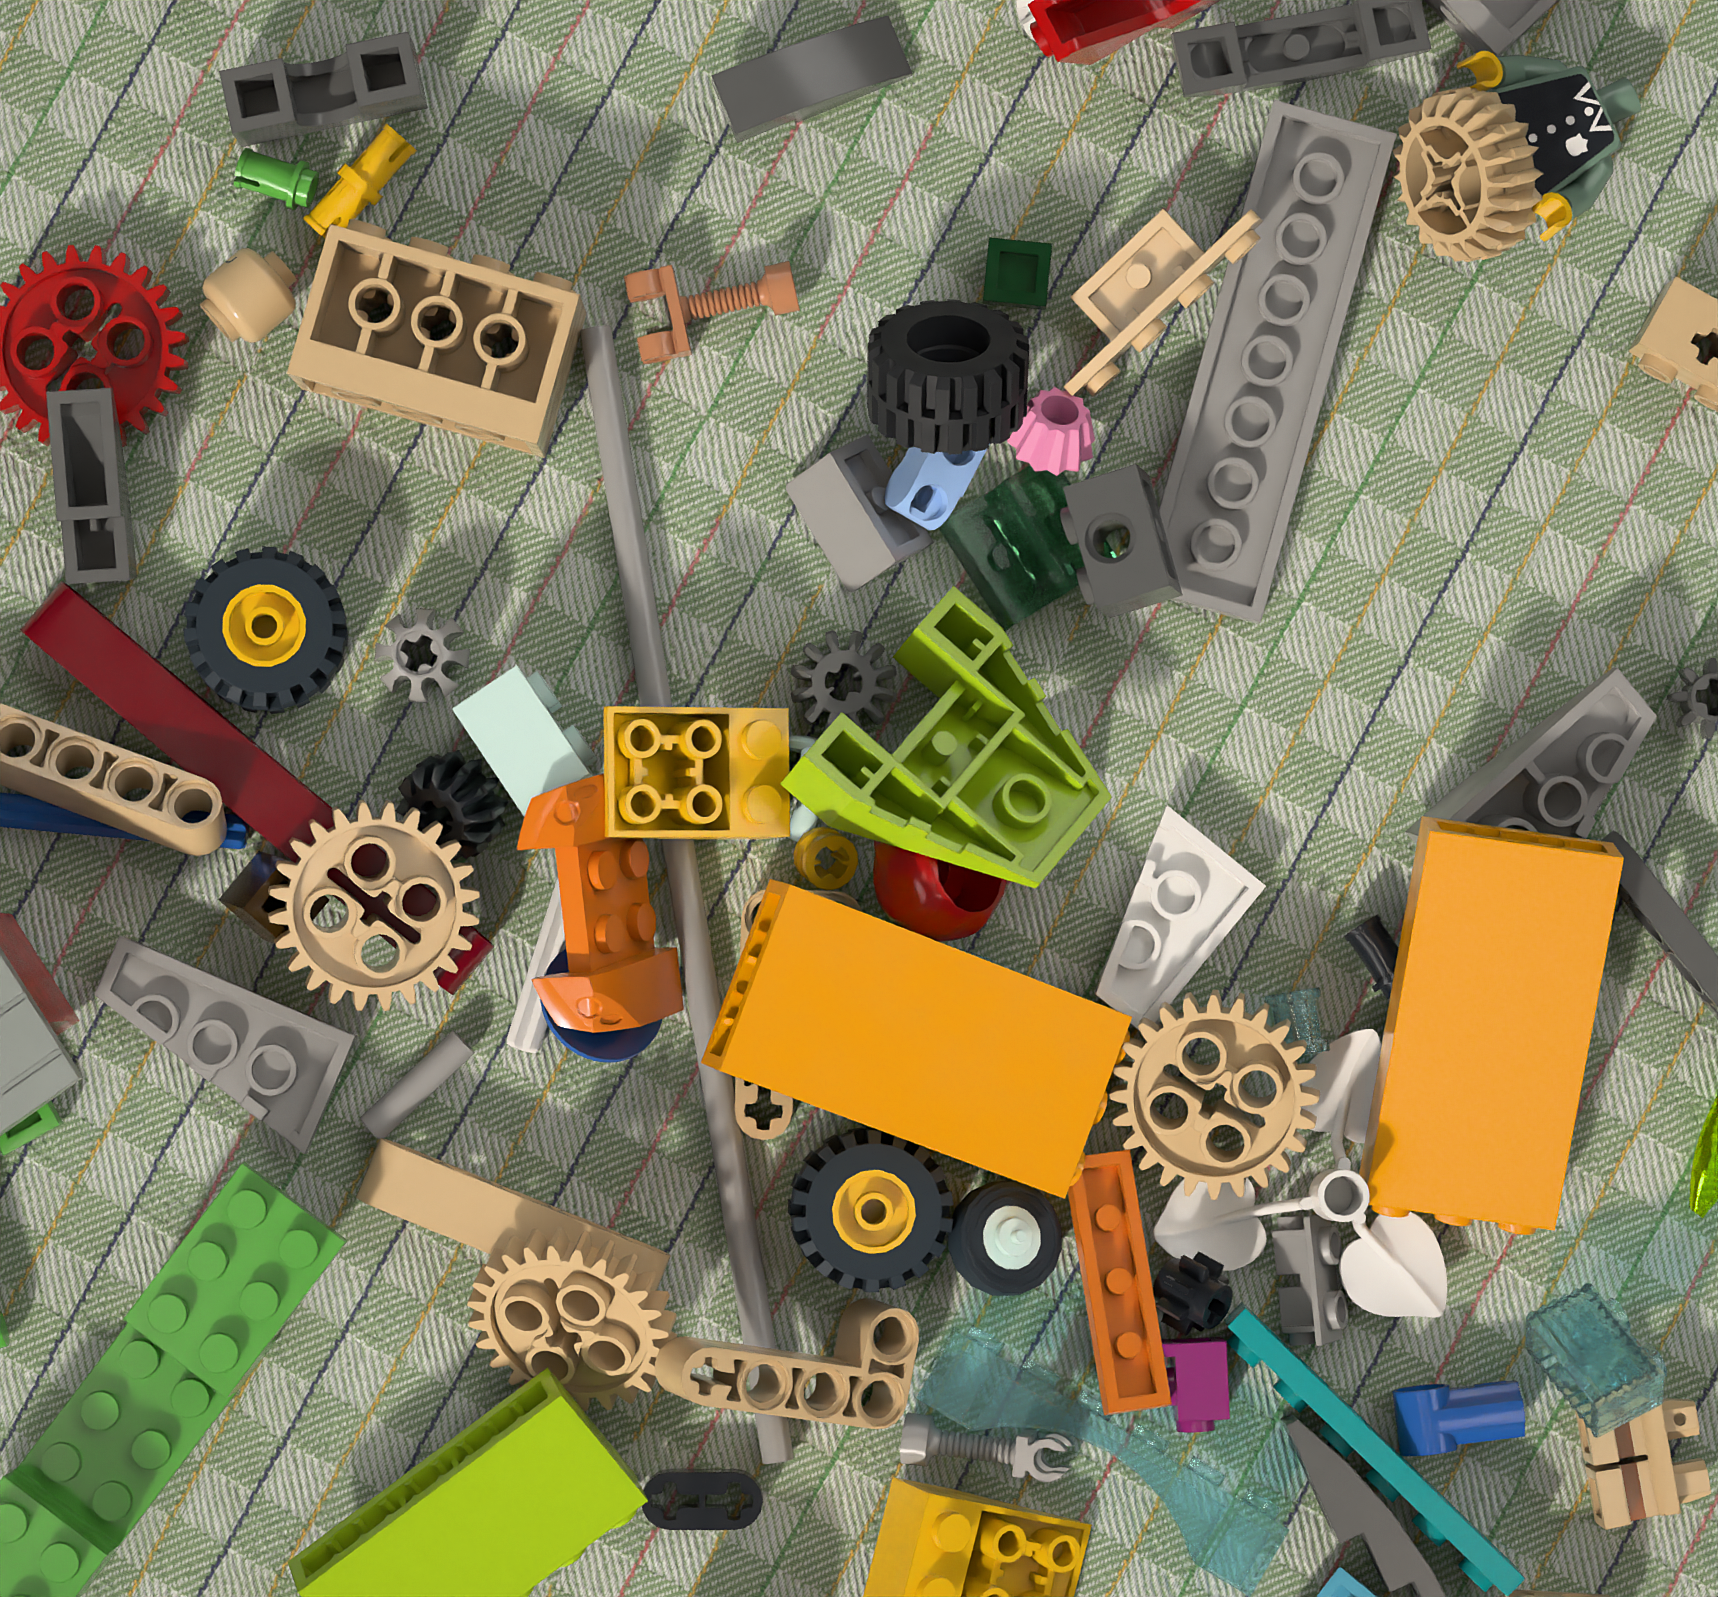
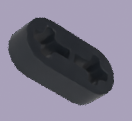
M666 1469L651 1476L644 1486L643 1491L648 1502L642 1505V1510L648 1521L661 1529L738 1530L746 1528L755 1522L761 1513L763 1493L757 1479L744 1470ZM666 1482H674L679 1494L699 1495V1504L679 1505L676 1516L670 1517L664 1515L663 1505L653 1504L652 1495L662 1493ZM737 1482L741 1483L740 1488L743 1494L752 1495L753 1504L743 1505L740 1516L733 1517L728 1516L727 1505L706 1504V1495L725 1494L728 1489V1483Z

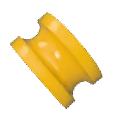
M824 826L817 827L804 833L797 842L794 850V865L798 873L817 888L833 890L847 884L854 876L858 865V853L854 844L835 829ZM824 847L833 851L830 855L836 859L827 870L817 865L821 864V861L816 858L818 852Z

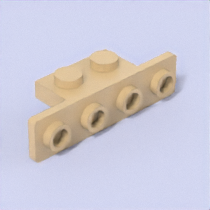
M1162 209L1070 297L1111 342L1066 383L1064 388L1072 396L1076 397L1085 390L1092 397L1102 391L1121 372L1114 363L1131 346L1139 353L1145 350L1166 330L1167 326L1161 318L1178 302L1186 309L1189 308L1214 284L1208 274L1225 257L1232 264H1235L1260 241L1261 237L1254 230L1263 220L1257 213L1250 209L1204 252L1165 209Z

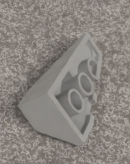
M1613 667L1453 788L1423 816L1586 839L1596 822L1593 817L1611 786L1614 783H1618L1657 715L1618 668ZM1421 818L1405 831L1416 845Z

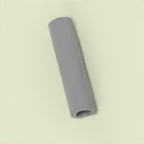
M452 1030L360 1117V1120L378 1139H384L475 1052Z

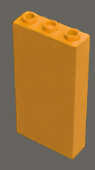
M1425 816L1421 817L1359 1175L1368 1186L1370 1195L1368 1205H1371V1209L1374 1212L1397 1218L1409 1216L1410 1211L1435 1214L1434 1217L1438 1221L1455 1226L1472 1225L1473 1219L1496 1222L1500 1229L1521 1235L1534 1234L1536 1228L1555 1230L1624 857L1614 843Z
M769 879L701 1063L1065 1199L1069 1187L1073 1186L1082 1174L1085 1165V1152L1083 1149L1091 1127L1100 1121L1105 1112L1108 1101L1106 1087L1114 1065H1118L1126 1054L1122 1046L1125 1042H1130L1128 1027L1132 1016L791 884Z

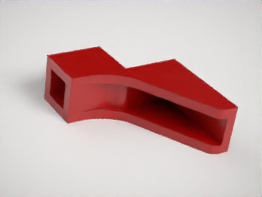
M1034 0L1027 5L1036 20L1030 24L1031 33L1045 56L1050 58L1054 55L1056 61L1062 63L1092 65L1156 27L1173 29L1221 0Z

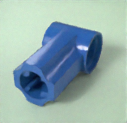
M1516 1380L1481 1383L1450 1388L1449 1384H1426L1399 1388L1392 1391L1400 1456L1442 1454L1457 1450V1445L1525 1437L1526 1420L1519 1383Z

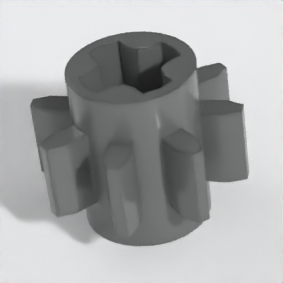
M1710 658L1705 661L1703 676L1700 677L1688 667L1680 669L1678 671L1679 676L1686 685L1681 691L1667 695L1668 701L1680 703V708L1683 712V715L1678 718L1676 726L1679 728L1692 722L1700 724L1702 739L1713 737L1715 722L1718 721V707L1710 709L1708 715L1707 704L1697 702L1696 693L1707 689L1710 683L1711 693L1718 695V663L1716 658Z

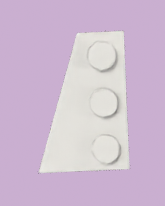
M1166 805L1094 995L1113 1010L1132 1016L1130 1024L1138 1031H1140L1138 1024L1143 1017L1156 1022L1160 1017L1159 1008L1161 1004L1165 1001L1169 1005L1264 890L1266 885Z

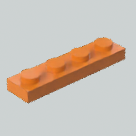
M1130 1150L1085 1155V1165L1078 1181L1069 1187L1068 1196L1104 1415L1167 1407L1172 1402Z

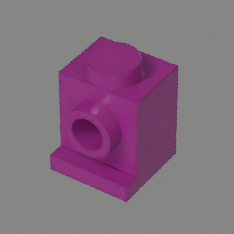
M1222 1337L1161 1339L1164 1357H1171V1367H1166L1172 1402L1169 1406H1173V1415L1176 1418V1431L1184 1433L1214 1431L1215 1420L1230 1419L1226 1341Z

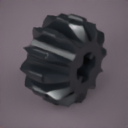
M460 750L447 752L443 756L439 754L428 756L416 765V769L406 776L398 787L404 798L400 801L395 812L405 816L412 807L418 809L420 816L417 829L420 831L437 820L443 828L436 844L440 846L456 839L461 848L451 860H457L461 856L467 860L469 857H475L488 848V843L500 835L502 828L506 825L500 815L504 812L509 801L494 793L499 778H486L482 774V758L470 760L466 763Z

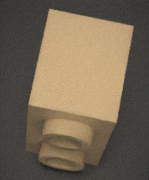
M1674 277L1662 289L1628 352L1641 358L1638 366L1644 372L1666 383H1672L1674 378L1684 382L1697 390L1694 398L1698 402L1718 412V299L1684 280ZM1705 337L1712 342L1709 352L1714 357L1705 364H1702L1696 359L1699 354V348L1694 344Z

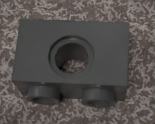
M1133 464L1063 487L1068 506L1060 508V517L1070 544L1079 543L1085 566L1078 568L1076 572L1079 587L1087 605L1095 604L1096 609L1109 618H1113L1183 595L1150 476L1137 464ZM1117 529H1128L1130 533L1128 549L1119 557L1106 558L1104 543L1108 535Z

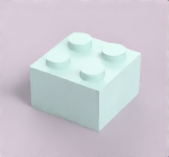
M516 665L453 707L452 710L525 817L531 798L594 776L588 766L598 759L574 725L565 730L562 729L552 714L560 709L562 705L542 675L536 671L527 676Z

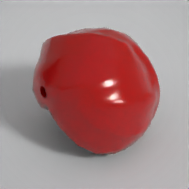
M874 840L873 884L876 899L893 924L938 942L966 938L985 926L1004 895L1007 884L1005 879Z

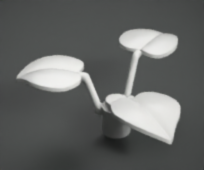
M1363 1029L1346 1034L1325 1046L1309 1062V1064H1316V1076L1302 1083V1086L1320 1090V1098L1318 1103L1301 1106V1108L1317 1117L1315 1128L1310 1130L1332 1132L1330 1145L1335 1159L1334 1169H1328L1319 1173L1313 1179L1309 1187L1308 1196L1255 1205V1190L1250 1180L1246 1178L1243 1197L1238 1198L1230 1182L1222 1183L1217 1200H1211L1207 1183L1198 1182L1195 1190L1189 1197L1184 1194V1177L1174 1188L1153 1228V1237L1159 1246L1174 1258L1179 1259L1183 1255L1193 1259L1199 1251L1223 1264V1271L1235 1270L1253 1262L1264 1251L1267 1238L1265 1229L1258 1219L1259 1216L1313 1209L1316 1214L1326 1220L1338 1222L1352 1221L1354 1230L1361 1237L1350 1242L1344 1248L1339 1262L1341 1284L1348 1297L1356 1305L1370 1313L1387 1317L1420 1316L1436 1318L1442 1316L1447 1300V1274L1444 1258L1434 1233L1427 1223L1411 1211L1409 1216L1402 1218L1378 1214L1372 1221L1370 1228H1368L1365 1224L1366 1215L1364 1212L1369 1203V1189L1365 1180L1359 1174L1350 1171L1351 1162L1346 1157L1343 1146V1136L1356 1143H1365L1382 1046L1377 1032L1373 1029Z

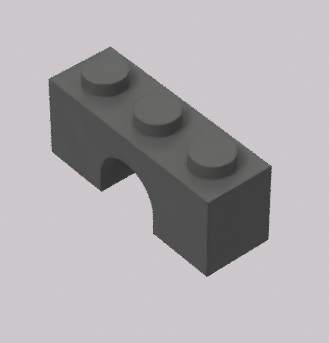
M409 32L346 44L345 53L323 61L288 64L282 58L219 71L233 136L241 147L427 109L428 106L417 53Z

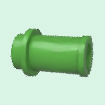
M250 148L243 150L235 170L234 187L245 188L286 201V207L290 210H296L298 206L309 208L314 200L319 184V172L311 170L309 162L300 160L295 165L254 152Z

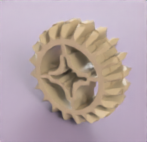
M1465 86L1432 94V97L1425 98L1418 107L1409 110V122L1398 128L1399 136L1403 143L1392 150L1394 156L1400 162V170L1392 176L1401 183L1402 194L1397 201L1406 203L1409 210L1406 224L1419 226L1420 243L1433 244V249L1437 256H1449L1455 262L1462 260L1464 262L1497 257L1502 252L1510 250V247H1513L1517 242L1525 240L1526 227L1536 222L1532 207L1543 200L1541 194L1535 188V180L1544 173L1534 168L1532 157L1539 147L1528 145L1525 136L1529 124L1516 122L1514 104H1502L1497 92L1478 91L1475 88L1470 89V87Z

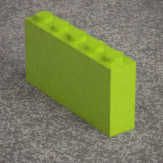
M547 1367L289 1560L288 1565L297 1592L301 1597H528L538 1583L558 1568L573 1564L582 1556L586 1547L610 1529L619 1528L629 1522L636 1514L638 1508L648 1502V1499L634 1471Z

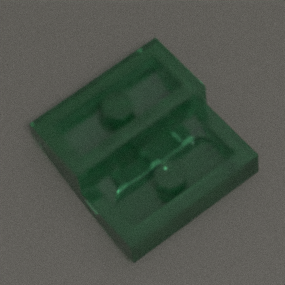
M1030 465L1004 480L993 490L951 513L948 519L938 527L1004 631L1009 630L1079 586L1076 570L1085 566L1079 543L1070 544L1060 517V508L1068 506L1063 487L1071 485L1064 472L1058 476L1047 470L1035 472ZM1105 540L1104 554L1106 558H1116L1117 556Z

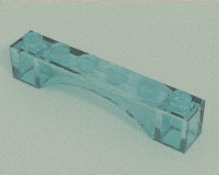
M972 1324L966 1334L953 1327L915 1392L916 1399L970 1431L999 1427L1041 1428L1077 1437L1109 1452L1139 1474L1164 1501L1179 1526L1189 1556L1194 1564L1249 1597L1252 1595L1289 1532V1528L1284 1522L1277 1519L1282 1509L1280 1506L1252 1489H1248L1243 1498L1221 1485L1227 1476L1226 1474L1194 1455L1189 1464L1186 1465L1166 1453L1171 1444L1169 1440L1140 1423L1136 1425L1133 1432L1127 1430L1111 1420L1113 1414L1104 1415L1102 1400L1089 1392L1082 1390L1078 1399H1075L1055 1386L1060 1376L1037 1361L1027 1357L1021 1367L1000 1354L1005 1343L985 1330Z

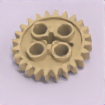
M364 800L358 801L356 819L347 820L344 813L338 806L332 808L333 827L326 830L319 822L311 819L308 823L315 839L310 844L293 837L289 840L292 848L299 856L296 863L277 860L275 864L276 868L289 878L288 884H277L269 886L268 889L269 895L285 901V907L268 913L269 922L288 926V930L274 940L277 949L296 946L297 951L287 963L288 969L293 972L309 965L311 971L305 983L307 989L312 991L327 980L330 982L328 994L330 1003L336 1004L345 991L348 990L353 992V1002L356 1010L362 1011L368 995L376 994L383 1010L389 1011L392 992L400 990L404 998L412 1005L416 1003L414 984L422 981L434 992L439 990L438 982L433 974V971L438 966L453 973L459 970L453 959L448 955L452 948L471 950L472 944L459 933L460 926L479 924V918L473 913L463 910V904L479 898L480 894L476 888L460 886L459 881L470 875L474 869L470 863L452 864L450 862L461 848L456 839L440 846L436 844L443 828L437 820L429 824L422 831L417 829L420 811L414 807L406 813L402 821L395 820L394 804L389 800H386L382 806L379 817L371 816ZM368 843L383 847L386 853V863L383 869L370 877L355 873L351 867V859L355 850L361 845ZM330 868H337L372 897L378 896L382 891L386 892L387 894L383 901L390 912L419 932V941L416 943L410 942L377 914L372 913L366 920L362 919L364 909L359 900L329 879L327 876L328 870ZM421 883L434 887L437 897L436 903L430 912L422 916H412L403 910V896L411 886ZM330 894L342 898L345 901L346 910L344 917L339 923L331 927H321L311 920V907L319 897ZM381 934L395 940L396 953L393 959L386 965L379 967L371 966L362 960V947L370 937Z
M1212 990L1207 1007L1200 1008L1196 998L1189 992L1185 994L1183 1012L1180 1014L1165 1001L1159 1008L1162 1021L1160 1026L1145 1017L1138 1024V1028L1146 1041L1143 1042L1130 1038V1042H1125L1122 1046V1049L1134 1059V1062L1121 1061L1118 1065H1114L1112 1071L1119 1078L1128 1081L1127 1084L1112 1087L1109 1094V1099L1127 1104V1107L1114 1115L1113 1124L1115 1126L1133 1127V1130L1125 1138L1122 1146L1127 1150L1143 1145L1146 1151L1140 1161L1139 1168L1143 1171L1157 1162L1164 1166L1160 1179V1185L1162 1186L1170 1183L1176 1175L1185 1177V1196H1191L1198 1182L1207 1183L1211 1200H1217L1222 1183L1230 1182L1238 1198L1243 1197L1246 1178L1252 1176L1261 1187H1268L1270 1176L1267 1166L1271 1164L1278 1170L1287 1173L1290 1170L1291 1161L1284 1149L1287 1148L1301 1153L1306 1149L1307 1141L1296 1131V1128L1314 1129L1317 1117L1301 1108V1106L1318 1103L1320 1098V1090L1302 1086V1083L1316 1076V1064H1297L1296 1062L1306 1051V1041L1299 1040L1286 1044L1284 1038L1290 1029L1291 1022L1285 1019L1270 1027L1266 1023L1270 1007L1267 1003L1260 1006L1253 1015L1246 1013V1000L1243 993H1239L1232 1007L1228 1008L1222 1006L1219 991ZM1195 1038L1211 1040L1217 1045L1220 1051V1058L1210 1065L1197 1064L1189 1058L1186 1052V1044ZM1172 1064L1178 1067L1180 1072L1193 1082L1179 1076H1171L1165 1072L1164 1066ZM1260 1070L1266 1072L1274 1079L1276 1090L1266 1097L1252 1096L1244 1089L1241 1078L1251 1071ZM1216 1083L1223 1085L1226 1088L1224 1100L1219 1099L1214 1106L1208 1105L1203 1101L1205 1090L1210 1091ZM1172 1092L1178 1094L1185 1100L1188 1112L1180 1118L1169 1119L1157 1111L1154 1099L1162 1093ZM1237 1107L1246 1112L1261 1115L1265 1119V1124L1258 1126L1252 1123ZM1219 1125H1230L1241 1132L1244 1143L1238 1149L1224 1151L1212 1143L1209 1132Z
M557 1227L552 1240L548 1242L544 1235L536 1228L532 1229L526 1243L515 1235L511 1236L504 1250L495 1247L487 1263L482 1264L472 1285L474 1290L467 1306L474 1309L468 1324L471 1328L482 1330L476 1342L477 1348L496 1350L489 1365L492 1368L509 1365L513 1369L508 1381L509 1384L514 1385L524 1379L530 1381L548 1367L569 1394L575 1397L583 1411L588 1410L592 1398H597L606 1410H612L617 1396L631 1404L634 1402L639 1389L648 1393L652 1390L657 1378L655 1375V1360L658 1352L666 1342L677 1337V1334L671 1331L677 1315L674 1312L664 1310L670 1297L669 1292L660 1290L650 1291L657 1274L654 1271L637 1274L633 1268L638 1256L634 1253L621 1260L614 1257L615 1242L612 1240L607 1241L598 1249L592 1247L588 1231H583L576 1243L569 1241L563 1227Z

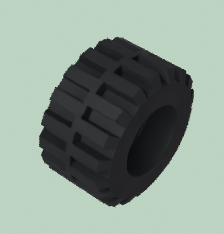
M947 299V301L929 300L922 301L919 305L903 306L896 309V314L885 315L878 321V327L872 328L869 334L867 349V408L871 423L878 425V431L886 438H896V444L906 448H920L921 452L932 454L936 452H948V455L962 454V451L969 450L977 452L989 449V444L991 443L1001 444L1010 438V432H1017L1021 428L1023 417H1026L1028 336L1024 335V329L1018 322L1009 320V315L1000 310H990L987 308V305L976 302L965 303L961 302V300Z

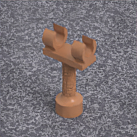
M785 261L764 266V275L757 281V284L755 282H751L750 285L745 283L744 286L740 284L738 288L735 285L732 286V289L730 287H726V290L721 288L719 292L718 290H714L713 293L708 291L707 295L703 292L701 296L695 294L694 297L689 295L688 298L679 294L676 275L672 265L663 266L659 269L639 271L624 276L630 303L652 300L666 295L673 326L672 331L657 332L637 338L643 364L658 363L692 355L686 324L692 318L697 320L698 317L700 319L704 318V315L710 317V314L712 316H716V313L721 315L723 311L724 313H728L729 310L735 312V308L739 311L741 307L743 309H747L748 306L753 308L754 305L758 307L760 303L770 307L775 316L800 311L790 262Z

